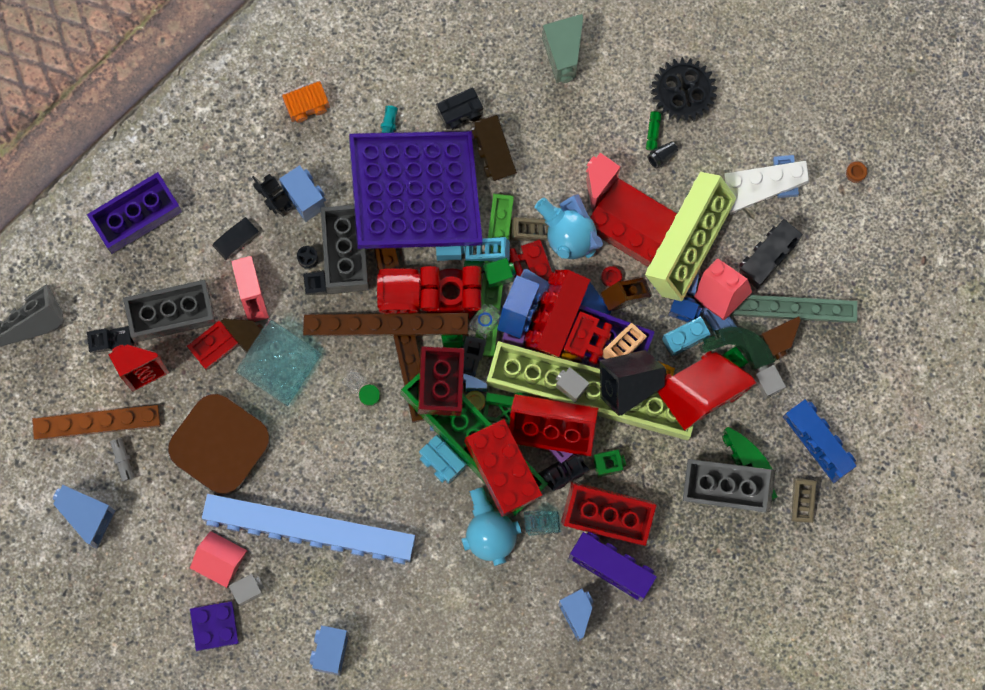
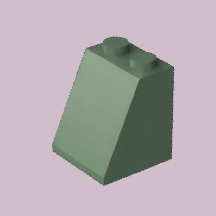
M582 14L543 25L542 41L556 83H568L576 77L583 24Z

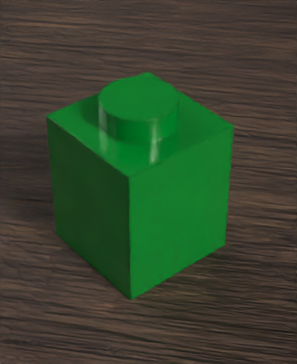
M507 258L483 265V272L489 289L513 282V275H516L513 263H508Z

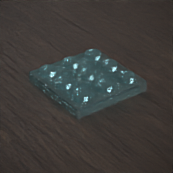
M269 319L235 372L284 405L289 406L322 353L272 319Z

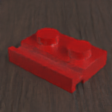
M219 320L188 344L187 348L204 369L208 370L239 344Z

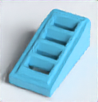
M506 237L482 239V245H485V254H482V246H477L476 255H473V246H466V261H498L507 258L509 261L510 241ZM491 246H493V254H490Z

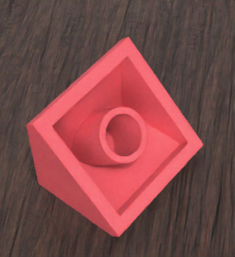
M210 531L197 547L190 569L228 588L248 550Z

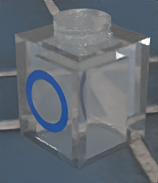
M483 304L481 310L477 312L469 323V328L484 339H487L499 323L500 311L492 305L488 307L486 304Z

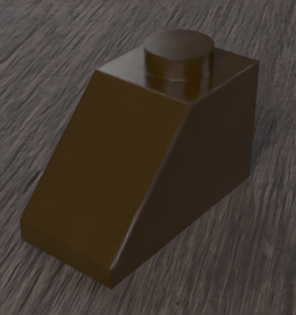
M227 318L221 320V323L248 356L268 341L265 336L268 332L261 324L256 325L254 321Z

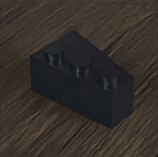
M783 219L777 227L774 226L767 233V239L763 243L760 241L753 249L755 253L750 258L747 256L740 263L739 266L742 268L739 273L758 289L797 246L803 234L787 220Z

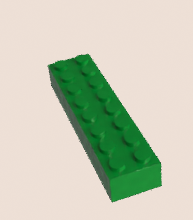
M419 374L405 385L400 392V395L417 413ZM462 394V412L460 416L419 414L484 482L464 442L467 436L492 425L479 410ZM526 461L540 491H543L548 483ZM524 507L512 513L516 516Z

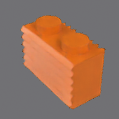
M320 81L282 95L292 122H303L308 119V116L312 114L322 115L330 108Z

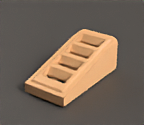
M631 323L603 350V357L608 359L630 354L647 336ZM630 332V333H631L633 336H635L638 340L635 341L633 338H631V337L628 335V333ZM624 338L632 346L627 345L622 339ZM617 344L625 351L624 353L616 346Z

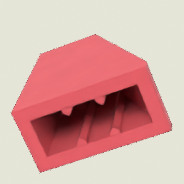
M252 256L231 261L247 319L254 322L268 319V312Z

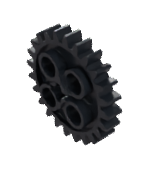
M683 57L680 63L673 59L672 66L666 62L665 69L659 68L660 75H654L656 81H652L651 86L655 89L651 90V94L656 96L653 97L652 102H659L656 109L663 108L661 115L663 116L668 113V120H671L674 116L676 117V123L680 121V118H683L685 123H687L688 118L695 122L696 115L702 119L703 112L708 114L710 111L709 107L714 106L712 100H715L717 95L713 92L717 91V86L712 85L716 79H709L712 71L706 73L707 66L705 65L700 68V61H697L694 65L692 64V58L689 59L688 63H685ZM678 74L681 75L684 90H688L686 96L683 90L680 91L682 84L677 76ZM692 75L696 80L688 81L685 76ZM673 81L676 86L669 87L666 82ZM695 93L700 94L702 99L695 100L692 95ZM686 97L689 103L691 104L690 107L687 105ZM678 99L682 101L683 105L676 106L672 101Z

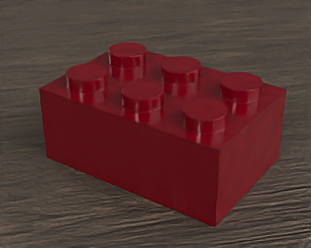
M421 347L418 414L461 415L464 348Z

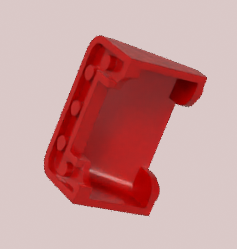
M709 351L701 357L702 360L674 376L671 374L666 375L665 386L657 392L685 431L692 427L695 422L700 419L702 420L709 413L726 403H733L757 384L755 379L720 353Z

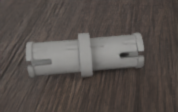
M117 438V443L115 439L110 441L115 456L114 463L118 466L122 482L127 481L128 478L129 480L134 479L135 476L129 462L131 458L126 453L123 438Z

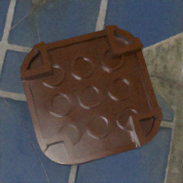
M210 394L204 396L196 403L169 442L168 453L178 468L218 495H228L237 492L242 487L241 485L264 453H267L270 447V435L266 426L260 420L227 397L220 394Z

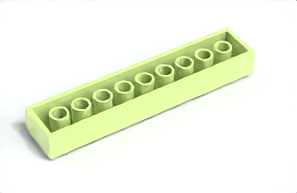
M499 341L497 343L487 378V386L512 393H526L535 398L599 408L598 416L687 441L691 437L693 426L684 431L658 392H655L625 414L618 416L600 398V369ZM569 367L589 382V387L576 403L556 388V383L558 382L556 377L562 370L567 371Z

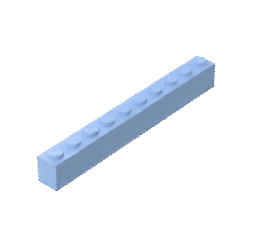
M207 494L202 520L207 522V526L218 528L219 524L225 525L228 530L239 532L240 529L248 530V534L260 536V533L269 534L268 538L276 540L286 537L289 538V542L296 544L306 541L310 542L312 547L322 548L323 545L331 546L330 550L343 552V549L351 550L353 555L364 556V553L371 554L373 559L383 561L385 557L391 558L393 563L405 565L406 562H411L416 538L412 534Z

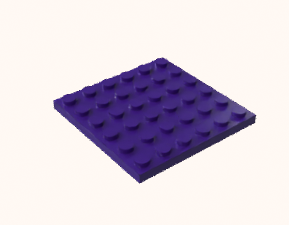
M471 131L349 134L357 249L482 246L483 240Z

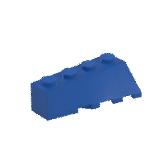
M804 399L785 413L783 418L834 484L856 467V460L850 452L846 453L843 449V443L837 435L833 436L830 432V426L824 418L820 419L816 414L817 409L814 404Z

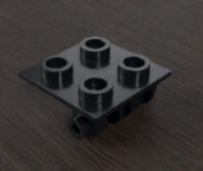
M268 174L264 177L265 181L261 182L255 176H252L255 181L253 184L254 188L264 198H267L264 200L267 207L275 214L279 213L284 217L285 215L282 211H290L293 208L292 201H290L285 191H281L282 187L279 186L276 178Z
M573 454L569 459L563 461V464L558 461L538 474L554 492L557 489H562L572 480L582 477L584 473L589 471V468L583 463L584 460L580 454Z

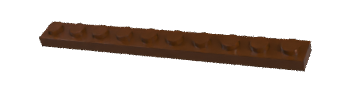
M374 248L378 270L400 269L395 248ZM393 336L405 386L420 373V357L415 336ZM408 403L412 423L425 421Z

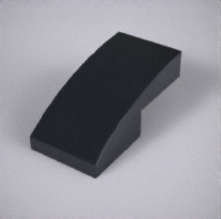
M245 217L218 238L212 246L227 260L239 252L243 245L258 236L259 231Z
M324 271L303 274L305 295L328 294Z
M129 326L110 330L104 328L87 332L90 353L112 351L113 348L119 345L125 346L128 344L134 346Z
M468 335L465 336L461 347L464 348L463 374L476 376L479 361L482 360L487 340Z

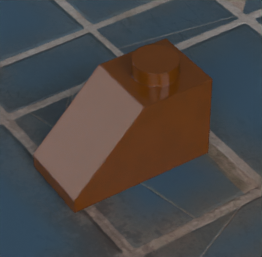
M643 278L620 281L601 292L604 303L609 311L622 309L651 297Z
M799 316L762 333L759 337L770 360L775 357L777 360H780L788 355L787 352L792 347L801 321Z

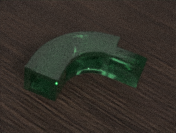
M740 327L715 330L716 339L713 335L703 339L704 343L698 345L701 353H706L728 344L735 345L745 353L751 369H757L775 362L765 341L754 332Z

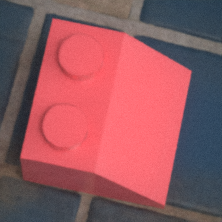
M602 153L597 158L593 156L587 164L586 181L592 209L597 207L617 180L620 166Z
M717 258L704 271L694 299L722 320H725L752 293L746 277Z

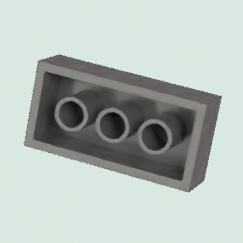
M354 205L320 207L327 293L369 291L366 249H357Z
M206 280L123 298L130 335L135 343L212 326L216 323Z
M688 459L683 501L771 512L776 470Z

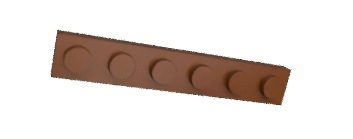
M158 405L32 418L34 440L161 427Z

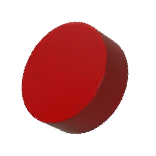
M614 266L606 267L601 275V281L606 287H610L622 280L621 271Z

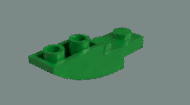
M730 427L724 429L722 439L726 447L730 446L733 452L731 457L735 465L772 469L764 455L746 437ZM774 488L772 501H774L778 497Z

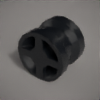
M303 246L297 252V260L302 268L312 269L318 263V255L313 247Z

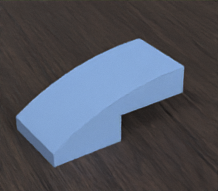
M463 374L466 392H487L486 383L473 376Z

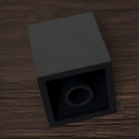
M646 350L600 360V398L618 416H621L665 386L666 369Z

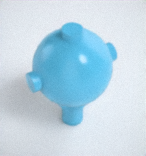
M545 197L536 203L535 209L544 217L545 223L549 226L547 232L549 245L559 257L579 259L584 256L590 258L594 255L596 249H593L592 253L586 255L591 246L590 231L595 229L597 234L596 226L591 218H584L576 210L562 211L560 208L553 206Z
M484 487L472 490L470 495L474 504V510L472 511L474 518L467 527L466 537L461 539L464 550H471L475 556L482 560L493 561L494 566L506 563L505 557L511 553L516 544L517 534L522 533L518 521L512 522L508 516L502 517L500 512L494 511L493 505L487 500Z

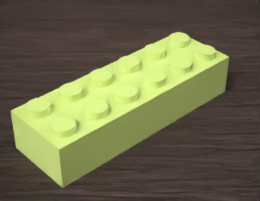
M699 173L682 207L675 216L669 231H667L660 248H658L653 261L647 268L645 276L662 297L683 301L736 201V197L719 175Z

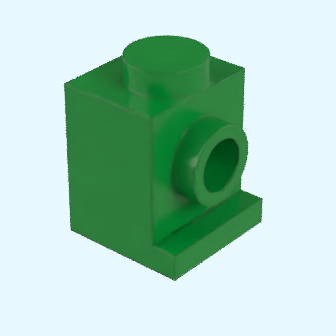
M619 449L594 454L593 456L597 478L622 473L623 467H626L624 454L620 455ZM612 461L614 463V466L612 468H608L606 466V462Z

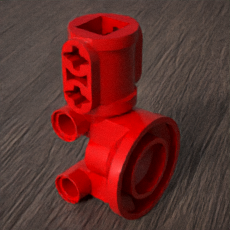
M425 266L420 268V274L416 269H381L379 274H377V307L379 312L384 314L418 313L419 309L427 313H468L470 320L477 311L481 310V267L466 266L462 270L449 268L439 271V267ZM447 285H455L460 289V294L455 299H447L442 294L443 288Z

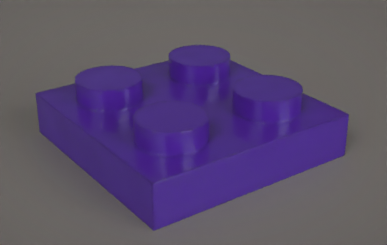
M232 601L190 609L196 651L239 644Z

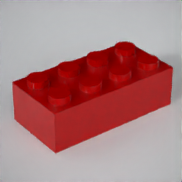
M555 270V272H552L548 280V291L543 293L540 300L542 303L541 307L533 316L534 324L532 329L525 336V347L550 356H560L591 279L571 270Z
M515 394L511 407L509 429L518 445L591 456L599 408Z
M505 419L465 438L464 442L502 517L542 497V493Z
M571 482L561 523L565 527L646 546L656 504L652 501Z

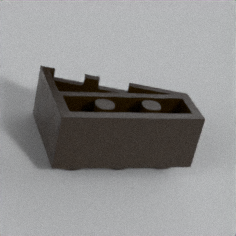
M497 114L470 122L471 134L479 146L477 147L480 159L483 158L486 165L483 167L486 177L491 178V181H496L516 174L517 172Z

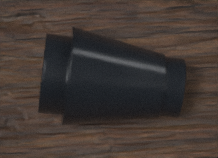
M671 141L655 148L647 156L648 161L654 168H662L678 152V147Z

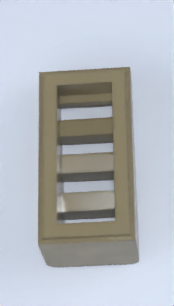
M514 217L510 224V240L537 241L540 239L541 241H548L547 232L549 226L545 223L544 219ZM526 225H529V234H526ZM535 225H538V235L535 234ZM543 226H546V235H543Z
M806 478L793 479L791 521L813 523L816 480ZM800 485L809 486V490L799 489ZM799 494H809V498H800ZM798 502L809 503V507L798 506ZM797 511H808V515H797Z

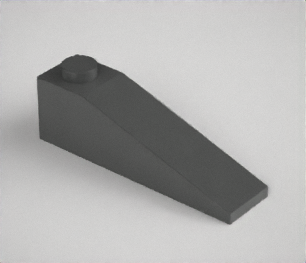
M47 284L24 299L26 303L18 310L16 308L12 309L7 320L4 322L0 321V347L47 334L51 330L58 329L64 323L63 311Z

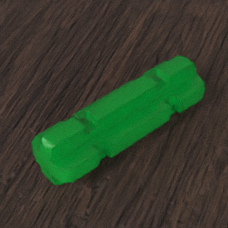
M651 111L649 121L651 122H649L648 140L646 142V150L648 151L657 148L661 113L657 111Z

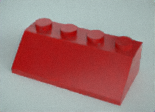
M127 344L113 348L112 353L108 354L120 378L132 392L170 373L158 354Z

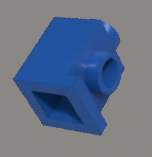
M684 297L683 301H673L668 316L688 323L694 320V318L699 317L702 308L698 307L699 304L695 303L694 299Z

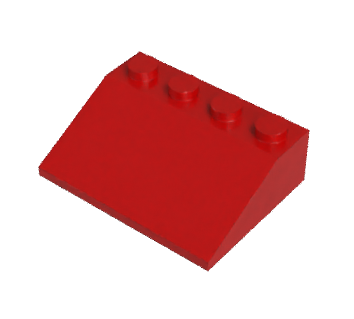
M617 178L590 218L596 226L597 236L649 267L677 213Z

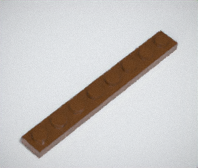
M469 314L304 315L303 335H469Z

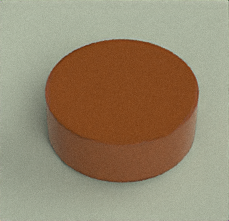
M858 161L852 162L846 169V177L853 183L862 182L867 175L866 166Z

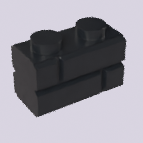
M473 87L436 103L437 112L446 130L449 128L452 130L458 129L463 125V122L469 119L470 121H475L483 113V106Z

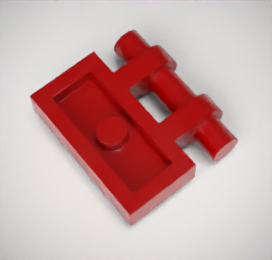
M540 239L522 245L521 250L523 254L517 255L515 248L510 249L509 263H513L517 276H521L523 272L520 263L526 261L529 271L546 281L549 280L552 270Z
M580 311L564 351L582 359L587 351L592 354L589 362L597 364L599 357L603 356V348L606 341L612 335L610 332L613 326L605 323L603 329L598 328V318ZM593 334L599 337L595 346L589 344Z

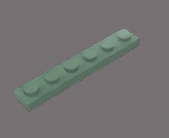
M749 295L732 312V316L794 319L799 316L801 320L856 323L858 301Z

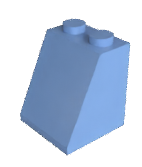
M62 485L61 489L58 488L53 496V500H55L54 506L83 540L97 549L115 510L105 503Z

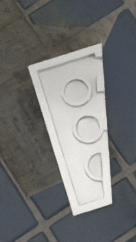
M801 161L725 173V182L736 197V201L729 212L730 215L765 199L773 198L777 194L785 193L809 183L807 162Z

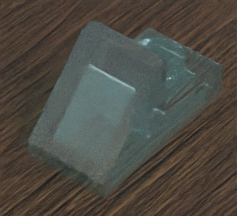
M558 511L524 512L525 530L529 536L561 532Z

